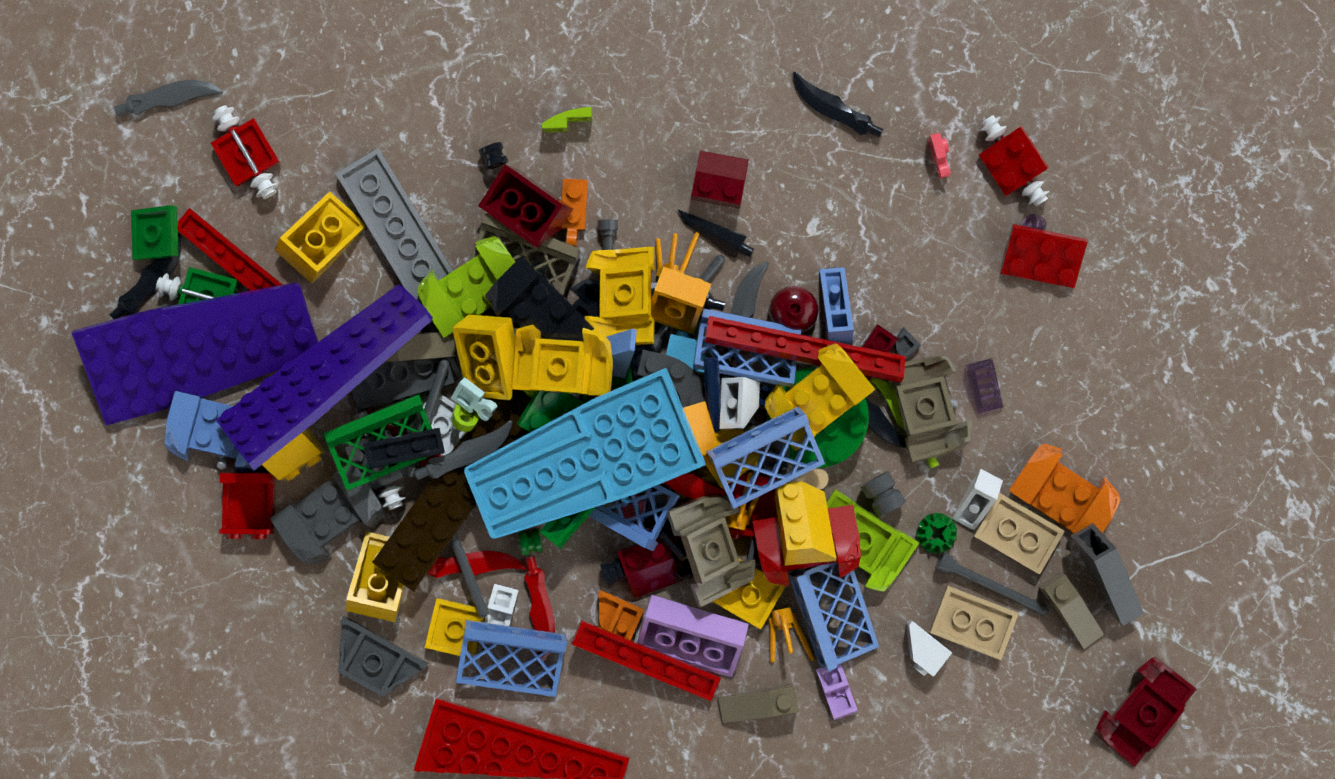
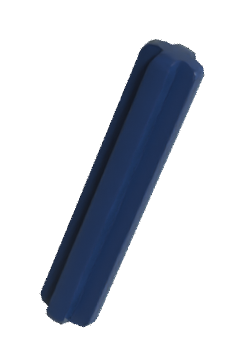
M710 357L704 359L705 400L714 431L716 432L721 430L719 360Z

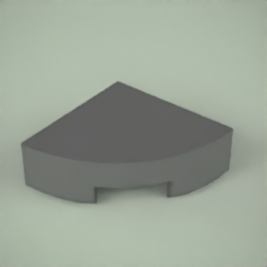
M904 327L898 333V340L895 342L896 354L906 356V360L921 344Z

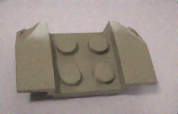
M936 355L905 362L904 379L902 382L888 380L891 391H895L907 434L905 442L911 463L954 452L965 447L971 440L972 420L957 424L944 378L949 377L958 370L947 355Z
M711 494L667 511L674 536H681L695 578V582L690 585L698 608L754 580L755 560L739 561L725 517L740 511L737 508H732L726 495Z

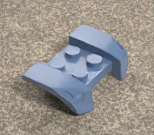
M175 391L165 430L164 444L169 452L187 462L190 449L236 459L235 468L237 473L257 472L259 467L255 470L251 468L216 421L226 409L233 406Z

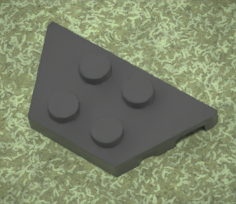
M342 617L338 672L383 697L428 666L429 663L348 617Z

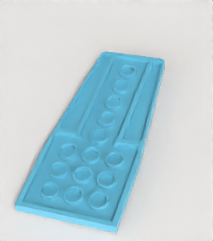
M664 368L590 400L467 466L464 473L491 538L496 539L635 495L705 466L706 463L668 370Z

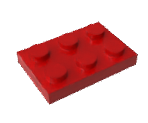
M1012 224L1000 272L1005 275L1075 288L1088 241L1085 238Z

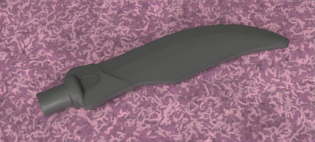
M183 80L164 85L140 95H129L125 103L114 106L117 116L128 112L139 115L156 106L174 107L197 97L223 94V91L208 82Z
M769 262L758 265L744 277L735 293L731 314L750 318L755 312L758 288ZM731 356L725 361L733 363L734 356Z
M509 420L505 425L489 434L464 441L452 453L430 458L425 467L414 470L417 479L419 480L427 476L438 479L451 470L472 464L495 452L508 437L512 421Z

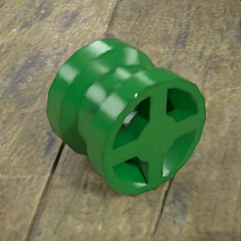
M534 528L532 532L519 531L523 556L533 551L537 553L543 552L539 528Z

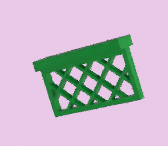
M419 395L323 433L324 440L330 450L346 491L429 458L424 457L396 463L397 465L390 468L387 465L380 472L368 469V464H366V467L351 462L356 448L365 451L364 447L358 445L362 435L368 433L378 437L377 440H380V438L387 439L382 433L385 426L389 424L401 427L398 436L402 435L404 429L413 433L423 431L424 427H426V430L432 429ZM420 413L423 420L420 431L406 426L409 416ZM405 418L403 424L397 422ZM381 428V431H380L379 434L373 432V431H375V430ZM357 438V441H356L355 444L352 443V442H349L350 440ZM345 443L354 448L349 460L338 457L334 447ZM341 462L347 464L345 469H343ZM349 465L364 470L360 480L349 484L346 477ZM366 472L373 474L371 476L364 478Z

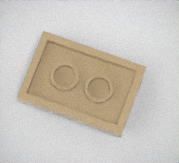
M999 493L996 502L980 522L973 537L1040 575L1065 531Z
M946 585L929 633L1002 660L1019 613Z

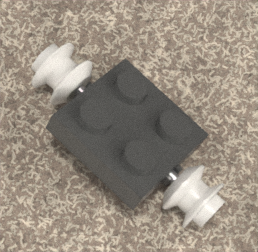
M367 412L354 415L352 417L353 421L367 416ZM386 429L382 433L387 438L393 437L390 429ZM367 433L362 435L364 437H362L358 445L364 447V443L376 441L378 437ZM350 445L345 447L348 457H350L354 448ZM356 448L351 462L353 461L360 466L366 467L365 451ZM391 464L388 466V468L395 466L397 464ZM385 466L372 468L370 470L380 472L384 470ZM405 468L368 482L372 491L382 487L383 490L378 495L379 498H384L385 500L382 508L387 507L390 511L403 505L402 500L406 498L400 497L398 494L402 487L391 485L392 482L408 476ZM366 472L364 478L371 476L373 474Z

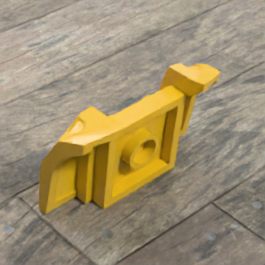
M655 247L592 251L585 268L596 275H600V318L585 316V319L594 327L592 331L607 337L635 329L637 330L635 345L654 344V319L651 317V271H655Z
M534 325L516 329L512 389L576 393L593 396L606 394L611 391L613 358L611 342L604 335L586 328L582 330L584 341L541 339V331Z
M832 344L818 350V358L822 364L786 392L781 385H776L765 401V408L771 419L799 407L806 414L809 427L815 437L818 432L875 390L838 344ZM803 427L794 431L791 438L792 441L802 444L806 434ZM791 445L792 448H793L795 451H797V450L800 448V447Z

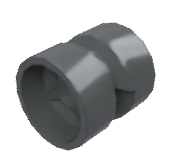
M889 471L880 474L860 487L867 499H873L874 502L871 506L878 518L906 502L902 493L898 489H893L895 481Z

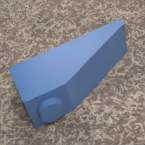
M845 267L820 269L826 340L853 345L854 328Z

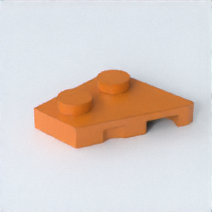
M600 589L598 593L600 627L631 640L644 609Z

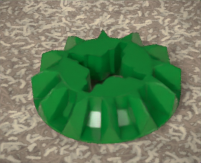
M932 513L925 516L918 524L917 539L925 550L932 553H942L951 549L957 540V528L953 520L947 515ZM930 525L937 529L945 526L941 533L945 540L944 542L937 537L929 541L931 535H933Z

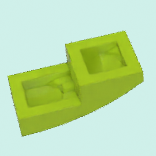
M592 107L568 110L547 119L542 123L543 133L568 132V122L593 121Z

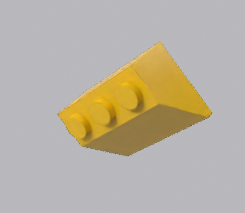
M802 481L787 482L777 487L774 499L785 565L836 561L825 492Z

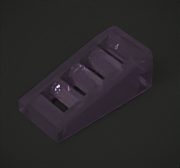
M993 359L966 365L978 414L1003 408ZM987 368L988 373L976 376V370ZM990 379V383L978 385V380ZM992 387L993 392L980 395V390ZM995 397L996 402L982 404V400Z

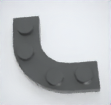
M642 350L636 375L648 376L667 368L683 408L706 401L705 389L700 378L686 363L675 357Z

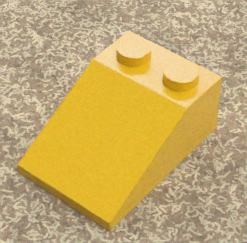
M329 191L279 238L275 251L312 284L334 263L367 225Z
M467 315L452 327L463 379H468L484 391V398L510 400L513 390L512 381L515 356V334L512 319L507 317Z
M308 427L265 461L262 466L278 480L287 479L289 482L301 474L299 470L304 466L308 465L310 468L322 460L320 456L326 452Z
M366 531L347 595L346 611L396 622L405 585L372 563L390 537Z

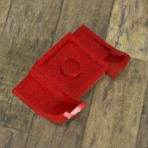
M853 505L828 509L836 561L785 565L778 518L753 521L759 558L768 582L789 586V570L837 563L840 578L857 569L860 563L861 550Z

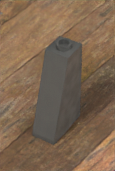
M1093 523L1071 535L1110 613L1124 626L1143 615L1144 612L1117 548Z

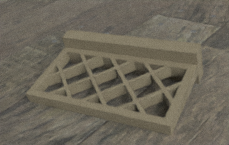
M486 213L477 241L484 239L486 232L496 235L501 242L500 237L507 239L508 241L502 242L504 246L513 242L520 244L523 253L512 258L516 261L520 257H525L531 266L528 255L536 251L543 253L547 262L533 268L539 270L549 265L554 278L548 281L550 283L556 281L559 292L564 295L576 262H578L581 255L580 248L553 238H549L536 248ZM474 246L469 260L480 254L476 246ZM524 246H525V247H528V248H531V249L528 250V251H525ZM547 255L555 258L549 260ZM559 260L568 262L567 271L556 276L551 264ZM564 278L563 281H562V284H561V286H560V283H559L558 280Z

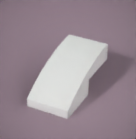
M494 584L488 604L489 615L485 617L484 623L510 626L519 590Z

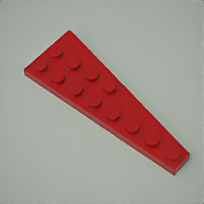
M437 697L413 771L523 778L538 777L542 779H624L630 757Z

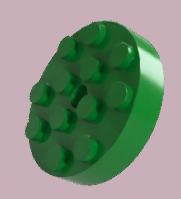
M819 366L807 367L796 371L793 386ZM783 386L786 392L791 389V387ZM866 398L853 405L816 434L814 439L825 464L817 468L830 467L841 463L859 448L869 425V409ZM767 412V421H769L771 418ZM789 444L790 459L795 460L799 449L795 451ZM805 449L800 462L808 464L816 460L814 452Z

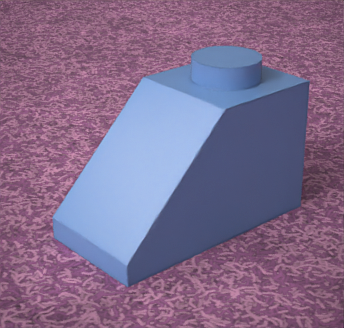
M630 329L606 337L611 342L613 358L612 376L625 378L635 351L637 330Z

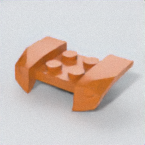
M1045 443L1041 444L1008 491L1029 505L1031 504L1071 530L1074 534L1092 523L1103 533L1120 503L1119 492L1105 477H1103L1099 486L1096 487L1058 462L1063 455L1061 448Z

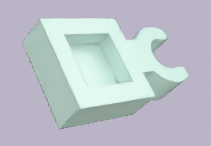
M466 378L460 381L451 397L453 401L469 413H472L474 410L477 411L478 416L484 421H487L493 415L492 412L497 408L496 403L483 398L484 391Z

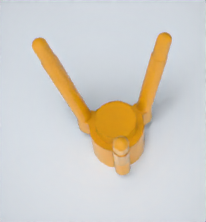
M695 232L680 270H678L679 265H674L678 234L674 233L669 262L664 263V267L684 274L697 243L699 233ZM657 238L656 276L660 277L663 269L661 240Z
M752 472L748 474L746 482H750ZM759 497L751 501L748 510H745V503L737 508L740 512L726 516L725 519L727 520L728 527L745 530L746 524L749 525L751 515Z
M791 607L771 611L772 618H768L770 623V662H775L776 626L778 631L783 630L788 653H793L788 629L793 628L792 623L809 659L813 661L814 656L797 621L796 612L792 613Z

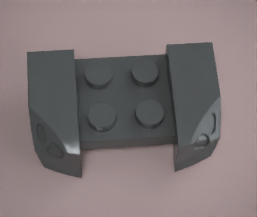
M349 465L346 477L349 484L359 481L362 474L358 468ZM337 471L328 482L296 504L288 505L272 516L270 520L286 545L302 562L312 565L329 560L331 556L323 548L325 545L361 520L365 525L374 529L384 516V510L368 483L346 491L340 474Z

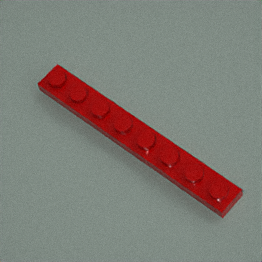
M709 316L707 319L704 338L706 343L818 366L822 364L818 358V350L832 344H838L864 375L896 382H902L904 379L906 356Z

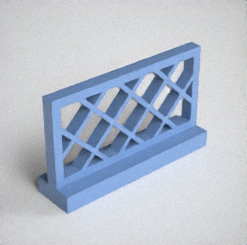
M703 308L698 320L693 368L704 370V361H700L703 353L709 351L714 358L719 360V373L793 387L796 361L775 357L779 362L770 366L763 358L766 355L751 352L754 357L745 361L738 353L741 351L740 349L726 347L729 350L728 353L720 356L713 348L717 345L704 342L705 337L703 335L704 331H706L709 316L800 335L801 330L786 328L778 323ZM734 356L740 363V366L736 368L729 367L725 360ZM758 361L765 370L761 373L754 372L749 365ZM783 366L789 373L788 378L779 377L774 370Z
M799 407L707 451L708 457L713 463L733 509L825 464L809 427L808 418ZM803 427L806 434L802 444L792 441L791 438L794 431ZM776 440L784 442L779 455L768 452L771 443ZM789 444L800 447L795 460L784 457ZM805 449L814 452L816 460L808 464L800 462ZM752 452L761 454L756 466L745 463L748 454ZM766 455L777 459L772 471L761 468ZM782 461L793 464L790 472L785 475L777 473ZM729 463L738 465L733 477L724 475L721 467ZM743 467L754 470L750 482L738 479ZM759 472L770 475L767 484L763 486L755 485ZM736 483L747 487L745 494L737 499L732 494Z
M661 485L653 487L657 489L655 492H653L652 488H649L646 495L636 497V494L632 495L629 503H620L619 499L615 501L616 505L607 508L603 505L597 506L589 517L642 547L654 551L658 544L655 540L668 518L667 511L673 509L679 495ZM663 493L670 496L666 506L657 509L654 496ZM650 498L653 511L641 514L638 502ZM633 504L636 516L625 519L622 507ZM654 515L656 524L650 533L644 529L642 519Z
M837 563L813 566L802 571L796 570L789 573L818 663L821 668L828 672L838 668L837 665L879 647L855 572H850L843 576L842 579L832 575V571ZM818 571L825 574L819 588L812 585L809 575ZM830 577L840 581L835 595L824 591ZM845 584L852 586L854 592L850 602L839 598ZM823 593L833 597L827 611L820 609L819 600ZM838 600L848 604L843 618L832 614ZM853 607L859 609L862 615L858 625L847 621ZM830 617L841 621L835 635L829 633L826 627ZM845 624L856 628L850 642L840 637ZM861 630L868 633L871 642L862 647L855 644ZM838 640L849 644L845 654L836 657L834 649Z
M466 620L456 683L556 697L563 656L567 646L566 634ZM468 641L479 642L484 649L472 656L467 649ZM497 645H503L509 653L497 659L491 652V649ZM523 648L530 649L534 656L522 663L516 653ZM548 652L558 653L557 661L549 667L541 659ZM485 653H488L494 663L483 670L476 660ZM512 656L519 664V667L507 673L501 663ZM538 660L544 670L533 677L526 667ZM471 663L480 672L474 677L462 676L463 669ZM498 666L504 677L498 681L490 680L487 673ZM521 670L530 679L522 685L516 684L511 678ZM548 673L553 680L552 689L540 687L537 680Z

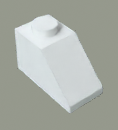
M745 377L722 378L720 429L745 428L759 407V381Z
M980 469L970 483L952 519L975 531L996 502L1003 480Z
M909 619L906 626L910 659L915 662L913 668L923 676L929 673L934 677L952 652Z

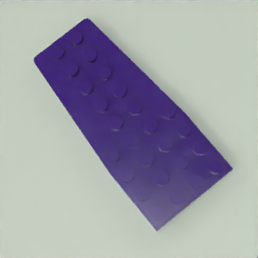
M290 283L147 310L73 330L72 332L106 426L169 409L175 391L202 398L281 369L283 364L293 361L319 342L299 283Z
M397 285L293 361L283 364L279 371L265 378L261 385L252 392L245 394L233 407L226 409L216 421L246 462L255 470L322 417L430 323L433 317L402 285Z

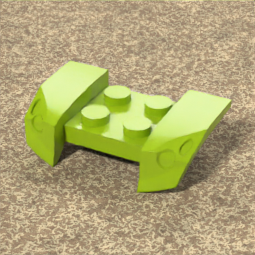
M492 236L476 241L475 246L480 254L440 280L432 269L419 283L417 293L420 300L433 317L432 321L443 338L453 332L452 327L467 315H480L490 308L485 299L486 293L515 263L506 247L497 237Z
M834 489L826 501L828 509L853 505L861 550L859 567L870 573L866 579L865 587L884 592L895 581L920 542L901 530L893 528L857 505L851 498Z

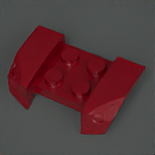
M1152 657L1135 670L1142 676L1140 681L1113 715L1106 710L1102 712L1100 721L1095 729L1097 736L1133 767L1139 763L1147 752L1158 745L1185 711L1186 702L1197 690L1157 657Z

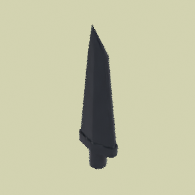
M677 209L686 225L723 249L730 256L736 258L740 252L751 257L754 248L744 243L746 235Z

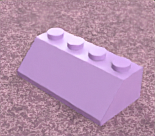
M651 595L637 643L698 668L732 678L744 646L749 624Z

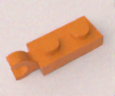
M563 178L562 201L572 207L573 211L560 230H567L566 244L577 247L578 231H585L588 180Z

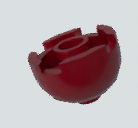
M795 285L784 287L776 292L770 301L768 309L771 322L781 324L793 330H801V334L812 328L817 321L819 312L818 304L813 294L807 289Z

